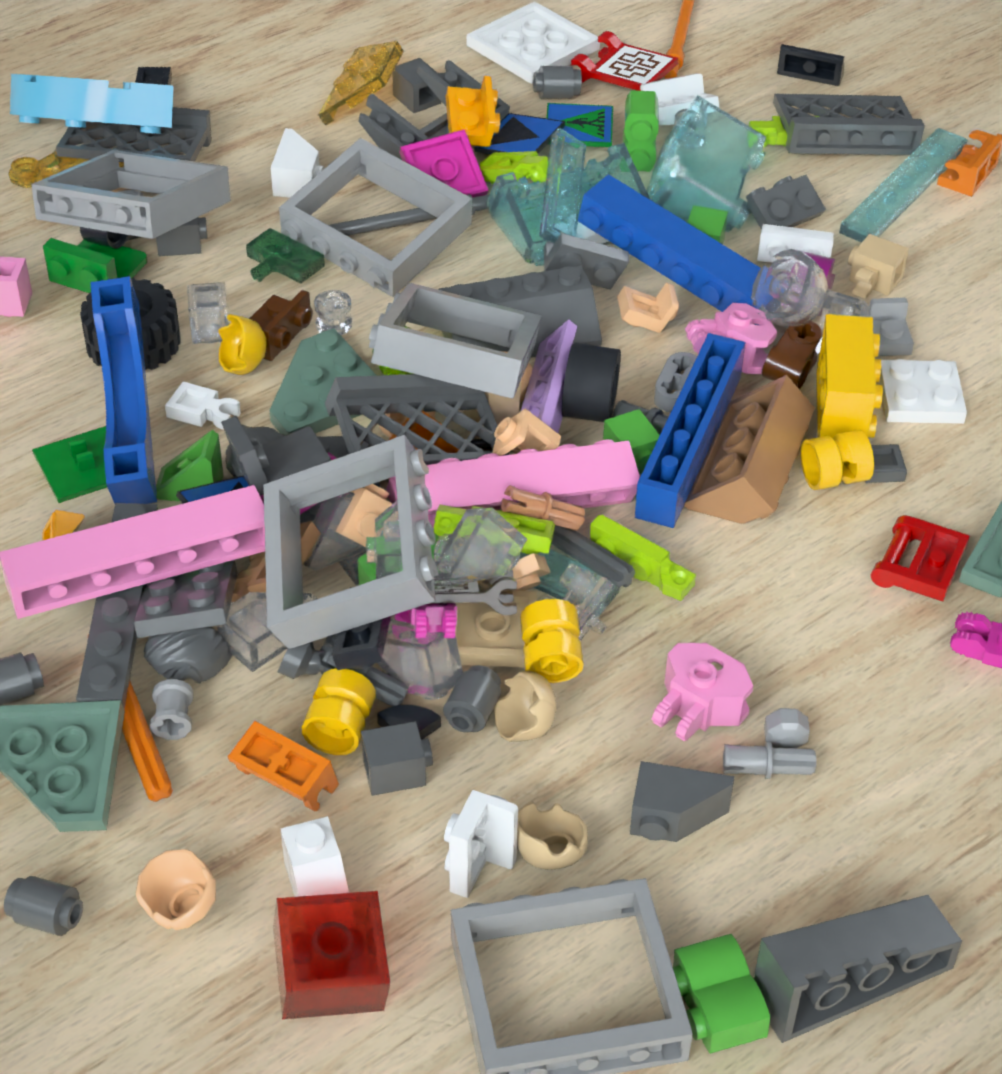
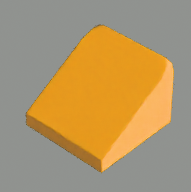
M55 510L43 529L42 541L77 532L85 516L79 513Z

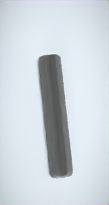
M555 525L551 543L553 546L616 587H628L632 584L635 570L631 565L579 532Z

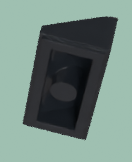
M781 44L777 74L840 86L844 76L845 56Z

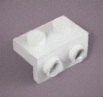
M699 73L645 83L640 86L641 91H655L657 94L659 125L678 123V118L688 116L689 119L705 118L708 116V111L719 109L718 96L704 93L703 76Z
M763 224L757 261L792 265L798 251L831 258L834 233Z
M472 790L460 815L452 814L444 834V841L449 843V851L444 868L449 871L451 893L468 898L486 861L507 869L513 868L517 857V805L508 802L500 796L487 795Z

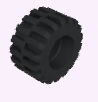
M131 278L140 306L145 370H153L158 368L160 363L166 364L170 361L171 355L177 353L179 350L178 345L181 344L176 300L173 298L171 291L164 289V286L159 283L152 284L151 280H135V278ZM90 292L86 296L87 301L82 302L80 316L87 354L89 358L93 359V363L97 366H102Z

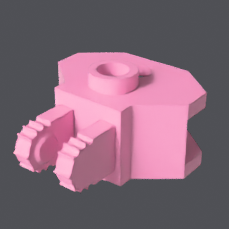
M732 303L723 312L716 311L714 319L689 321L687 327L684 328L687 334L686 337L692 342V348L697 354H699L708 333L746 342L742 372L745 374L762 373L763 365L768 355L763 348H767L776 339L777 331L767 314L746 303Z
M677 643L667 654L664 683L668 694L654 710L652 717L654 724L662 728V726L664 727L667 722L677 715L682 719L678 723L675 732L676 737L683 741H688L699 728L706 731L710 726H739L746 719L750 710L746 698L753 692V684L743 663L707 643ZM711 663H719L723 668L716 670L715 666Z

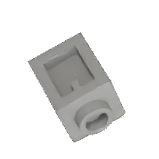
M880 298L870 301L867 317H873V333L880 334L878 356L912 355L914 342L905 320L909 305L906 298Z

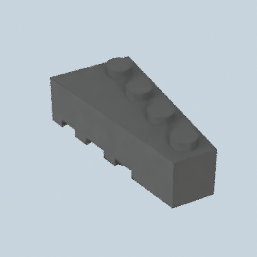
M924 895L761 938L754 980L766 1002L770 1014V1025L781 1043H784L953 969L962 940L930 896Z

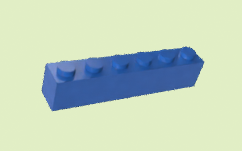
M611 175L605 176L584 194L577 220L579 223L622 250L628 251L630 255L721 312L732 303H746L765 312L769 318L778 310L786 283Z
M708 333L638 481L635 518L670 528L675 527L741 378L746 342Z

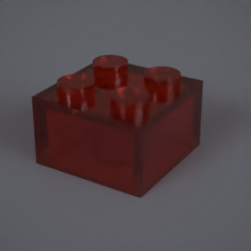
M378 891L277 898L273 932L282 1020L384 1011L390 988V977Z

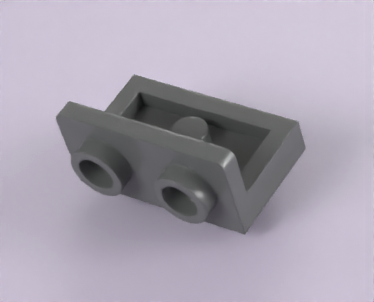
M806 174L795 179L787 176L773 185V188L765 190L764 187L755 189L746 196L747 202L739 209L742 217L752 213L761 230L763 224L795 227L821 216L826 211Z
M564 233L560 234L555 243L547 241L543 247L544 271L582 265L591 285L609 290L612 289L629 263L628 251Z

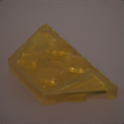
M398 41L362 46L355 49L351 58L344 63L343 72L333 82L334 87L318 114L325 125L334 121V116L340 106L347 104L352 109L370 94H374L386 86L404 52Z

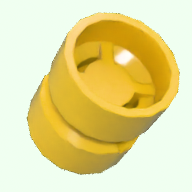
M861 429L838 433L834 438L828 435L806 439L801 446L803 474L809 487L813 490L836 487L841 481L844 484L867 481L873 476L874 457L872 447L865 432Z
M544 599L526 606L520 616L522 640L525 643L523 648L525 671L530 670L540 674L549 683H559L576 677L583 670L584 665L582 645L579 640L580 628L576 607L570 602L560 599Z
M336 668L324 672L318 682L313 695V702L308 708L301 727L305 740L315 749L327 754L347 755L354 752L360 743L361 731L365 729V719L370 715L376 698V690L371 681L362 674L349 669L337 670Z

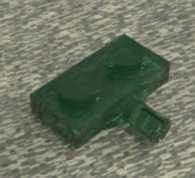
M272 228L267 229L246 244L247 257L260 263L250 270L252 278L255 281L258 280V282H261L272 272H279L302 284L325 266L324 254Z

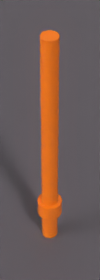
M682 0L672 45L666 52V55L678 58V65L664 76L665 79L677 77L678 70L683 66L685 58L683 49L695 0Z

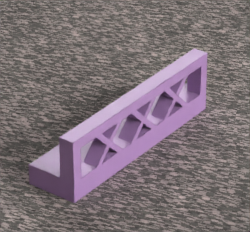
M569 319L540 343L521 411L526 408L557 433H559L563 417L562 396L565 372L577 325Z

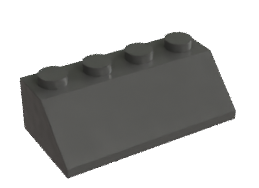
M582 265L567 266L543 272H530L506 278H493L487 281L457 284L438 289L541 315V322L531 358L536 357L540 343L568 319L577 325L573 343L594 346L602 345L593 287ZM442 331L445 338L501 352H508L510 349L505 346Z

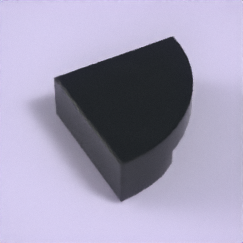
M398 705L377 713V723L381 727L416 721L421 739H424L441 727V716L421 706Z

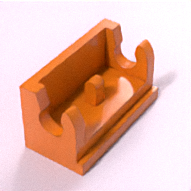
M980 130L972 131L969 137L973 140L981 141L983 145L977 148L975 145L965 144L956 159L948 160L945 163V167L948 169L943 174H940L937 185L972 197L998 164L1002 148V134L998 133L995 136Z
M257 721L252 723L228 755L229 761L234 763L239 771L247 775L251 773L302 800L305 807L313 811H318L320 808V803L317 802L320 791L323 789L333 794L339 785L330 760Z

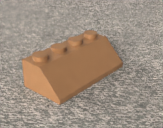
M787 375L730 401L684 504L688 510L740 524H745L757 518H767L775 512L779 505L778 500L784 485L789 480V473L793 462L799 455V447L809 429V422L815 409Z

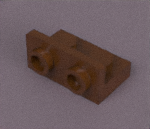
M301 290L291 301L272 295L249 318L260 325L266 336V353L263 359L272 361L282 350L289 346L291 340L302 329L310 324L313 310L310 307L309 292Z

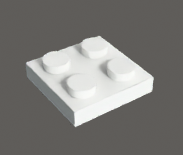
M881 360L879 383L883 387L882 399L887 422L964 424L967 410L956 361Z

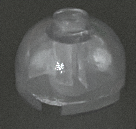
M794 249L781 251L773 256L777 260L769 268L764 265L758 272L752 288V304L758 308L760 317L771 321L775 325L786 328L804 325L815 319L823 309L828 297L829 286L824 270L802 251Z

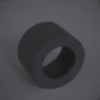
M579 343L572 344L563 386L562 416L604 422V420L612 418L620 372V349Z

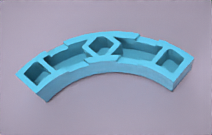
M11 74L10 114L19 115V122L40 123V117L65 119V126L86 128V121L140 125V132L161 134V127L172 128L173 86L123 82V89L108 88L109 81Z

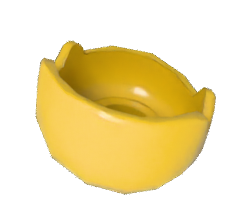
M229 314L227 319L231 323L218 330L223 340L219 347V363L225 372L245 375L252 372L265 357L266 336L257 322L243 316Z

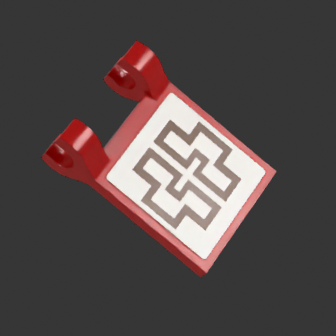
M604 31L598 36V42L605 43L608 47H603L598 52V57L601 59L596 64L584 54H577L571 59V65L581 68L582 83L593 78L641 91L640 86L642 84L660 81L678 65L677 57L624 44L610 31Z

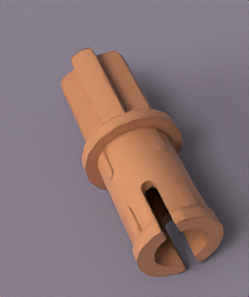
M509 485L504 495L510 496L511 499L519 502L502 498L501 502L503 512L554 521L556 526L575 531L579 530L585 520V510L583 507L553 499L552 495L547 492L539 495Z

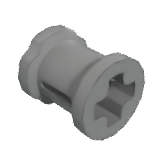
M167 679L161 681L154 686L152 692L153 701L156 704V713L150 720V729L155 736L166 740L184 738L192 729L191 718L188 716V706L193 701V689L188 683L181 680Z

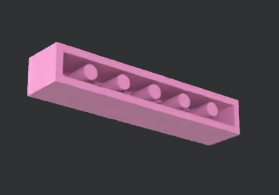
M609 439L596 442L593 445L576 447L574 444H566L557 447L555 450L538 451L536 449H525L517 454L505 456L490 453L482 455L477 459L463 461L457 458H448L437 464L427 465L429 473L425 475V485L432 499V508L428 509V519L432 528H434L435 516L440 504L471 510L472 506L502 510V498L519 502L511 499L510 496L504 495L509 485L539 495L547 492L552 495L553 499L583 508L629 503L637 493L640 475L630 442H614ZM394 476L389 479L386 489L390 493L388 496L389 501L398 506L396 477ZM397 511L394 517V522L398 533L400 532L399 516Z
M255 485L1 551L0 561L17 619L265 552L264 504Z

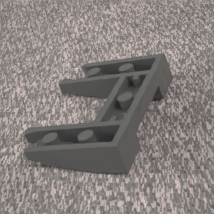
M450 60L446 61V72L435 74L430 70L427 63L420 64L417 67L416 73L445 106L448 86L481 89L482 84ZM373 93L368 96L366 106L372 109L369 117L366 114L360 113L358 120L380 149L401 160L402 158L399 153L401 146L449 134L447 113L419 130ZM498 98L495 113H500L501 121L509 113L510 106Z

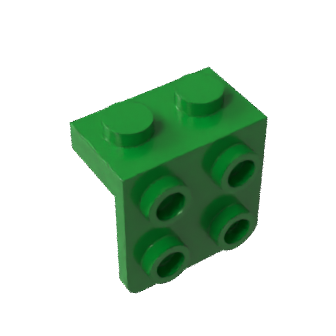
M50 238L43 245L49 281L86 293L91 292V282L128 276L133 278L147 263L145 252L125 246L114 249L85 240L76 246L54 238Z

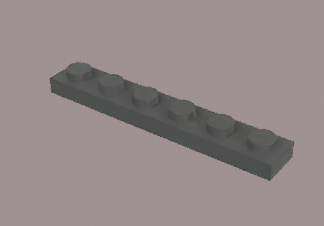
M115 503L112 522L157 511L158 506L157 504ZM146 584L96 597L76 696L77 702L121 700L125 709L137 642L134 619Z

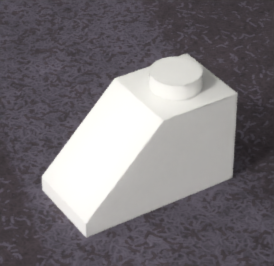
M285 128L271 165L273 196L291 198L325 169L324 166L319 165V151L293 129Z
M328 816L280 828L284 864L308 941L356 928L342 858Z

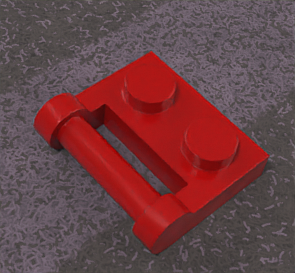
M903 515L898 517L892 528L894 536L882 561L875 564L870 574L871 580L879 587L890 588L894 585L943 602L967 549L970 535L912 516ZM914 539L921 541L910 567L906 568L898 565L908 543Z

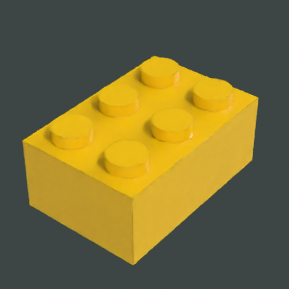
M826 314L816 369L817 437L829 435L831 438H834L838 433L860 429L865 432L868 438L875 437L877 416L873 414L874 408L880 409L883 387L876 384V382L879 383L881 374V359H875L879 353L880 334L873 333V317Z

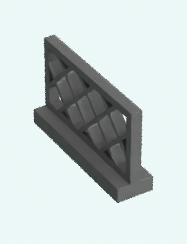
M774 94L773 104L788 136L786 142L788 153L918 155L925 125L922 119L912 118L901 96ZM807 113H811V114H814V115L819 116V117H814V116H812V115H810V114H807Z
M173 107L172 128L161 127V134L140 132V125L86 121V128L68 127L56 146V153L59 157L92 159L111 150L195 162L202 146L209 147L212 141L210 110ZM170 143L169 145H166V146H163V147L160 146V145H163V144ZM183 152L186 155H177V153ZM118 158L119 162H124V159Z
M417 374L335 377L325 401L328 415L336 416L349 454L362 450L361 445L364 441L372 446L386 441L372 432L377 424L397 437L405 435L414 447L423 451V461L426 465L437 464L448 458H457L460 461L477 459L482 455L493 452L483 451L471 443L475 436H478L491 444L492 449L494 448L496 440L494 432L498 425L484 391ZM477 409L481 420L477 423L459 412V410ZM437 411L447 418L441 425L422 412ZM401 413L408 417L409 421L403 426L385 414ZM350 415H364L372 421L365 428L353 421ZM451 421L471 432L467 439L462 438L447 428ZM415 422L434 433L430 441L409 430ZM440 437L459 450L457 453H446L434 444Z

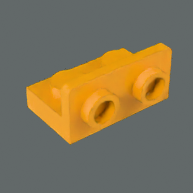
M484 76L481 89L448 86L445 97L449 133L465 129L471 146L490 147L493 133L498 134L500 128V113H495L498 92L497 89H492L491 76Z

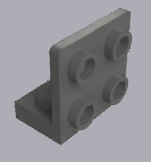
M237 416L221 422L243 476L249 486L255 485L260 496L264 495L263 484L331 461L330 456L311 427H305L261 445L258 444L252 428L243 429Z

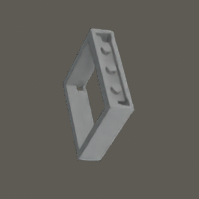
M360 138L279 207L281 233L289 237L291 241H296L310 249L317 256L324 257L338 265L345 272L364 280L373 288L376 287L394 297L396 292L403 289L408 282L418 275L472 224V198ZM359 174L437 217V219L392 260H389L311 215Z
M111 150L31 184L37 220L154 239L231 201L228 166ZM118 158L124 159L123 167H119ZM125 188L157 193L159 195L151 198L113 192L112 190Z
M408 282L401 293L396 292L393 303H388L385 314L381 313L378 324L372 326L369 335V348L374 349L371 363L513 399L534 352L542 316ZM409 322L505 346L510 349L508 353L405 328L404 326Z
M405 435L263 484L267 627L288 649L436 601L434 577L439 574L431 552V545L435 544V534L428 519V509L432 508V499L425 485V475L429 473V468L423 461V451L421 449L416 450ZM395 476L403 571L303 604L299 509Z
M646 878L630 881L619 879L605 885L587 888L569 887L556 893L538 896L520 895L507 901L488 904L471 903L463 908L451 909V941L480 1074H616L689 1060L693 1033ZM636 916L665 1015L664 1020L497 1048L473 942Z

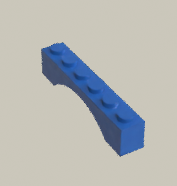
M130 276L91 282L93 317L100 351L106 404V438L103 449L106 485L114 504L156 503L157 493L139 301Z

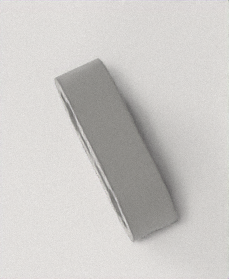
M678 352L667 359L655 386L654 402L659 409L666 412L672 411L697 358L696 355Z

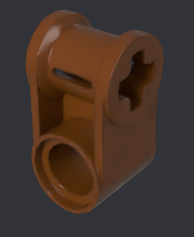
M798 320L790 324L779 342L768 353L763 365L762 376L775 381L787 375L800 390L817 362L818 356L815 348L822 337V330L818 324L808 320Z

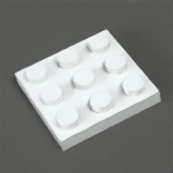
M535 1L467 34L468 47L533 84L534 72H539L540 66H568L571 64V59L577 54L588 56L600 49V42H598L596 35Z

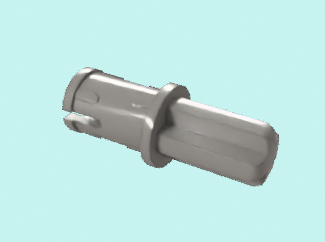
M766 742L765 746L724 744L723 773L765 775V779H770L771 774L811 775L816 770V753L813 749L772 748L771 742Z

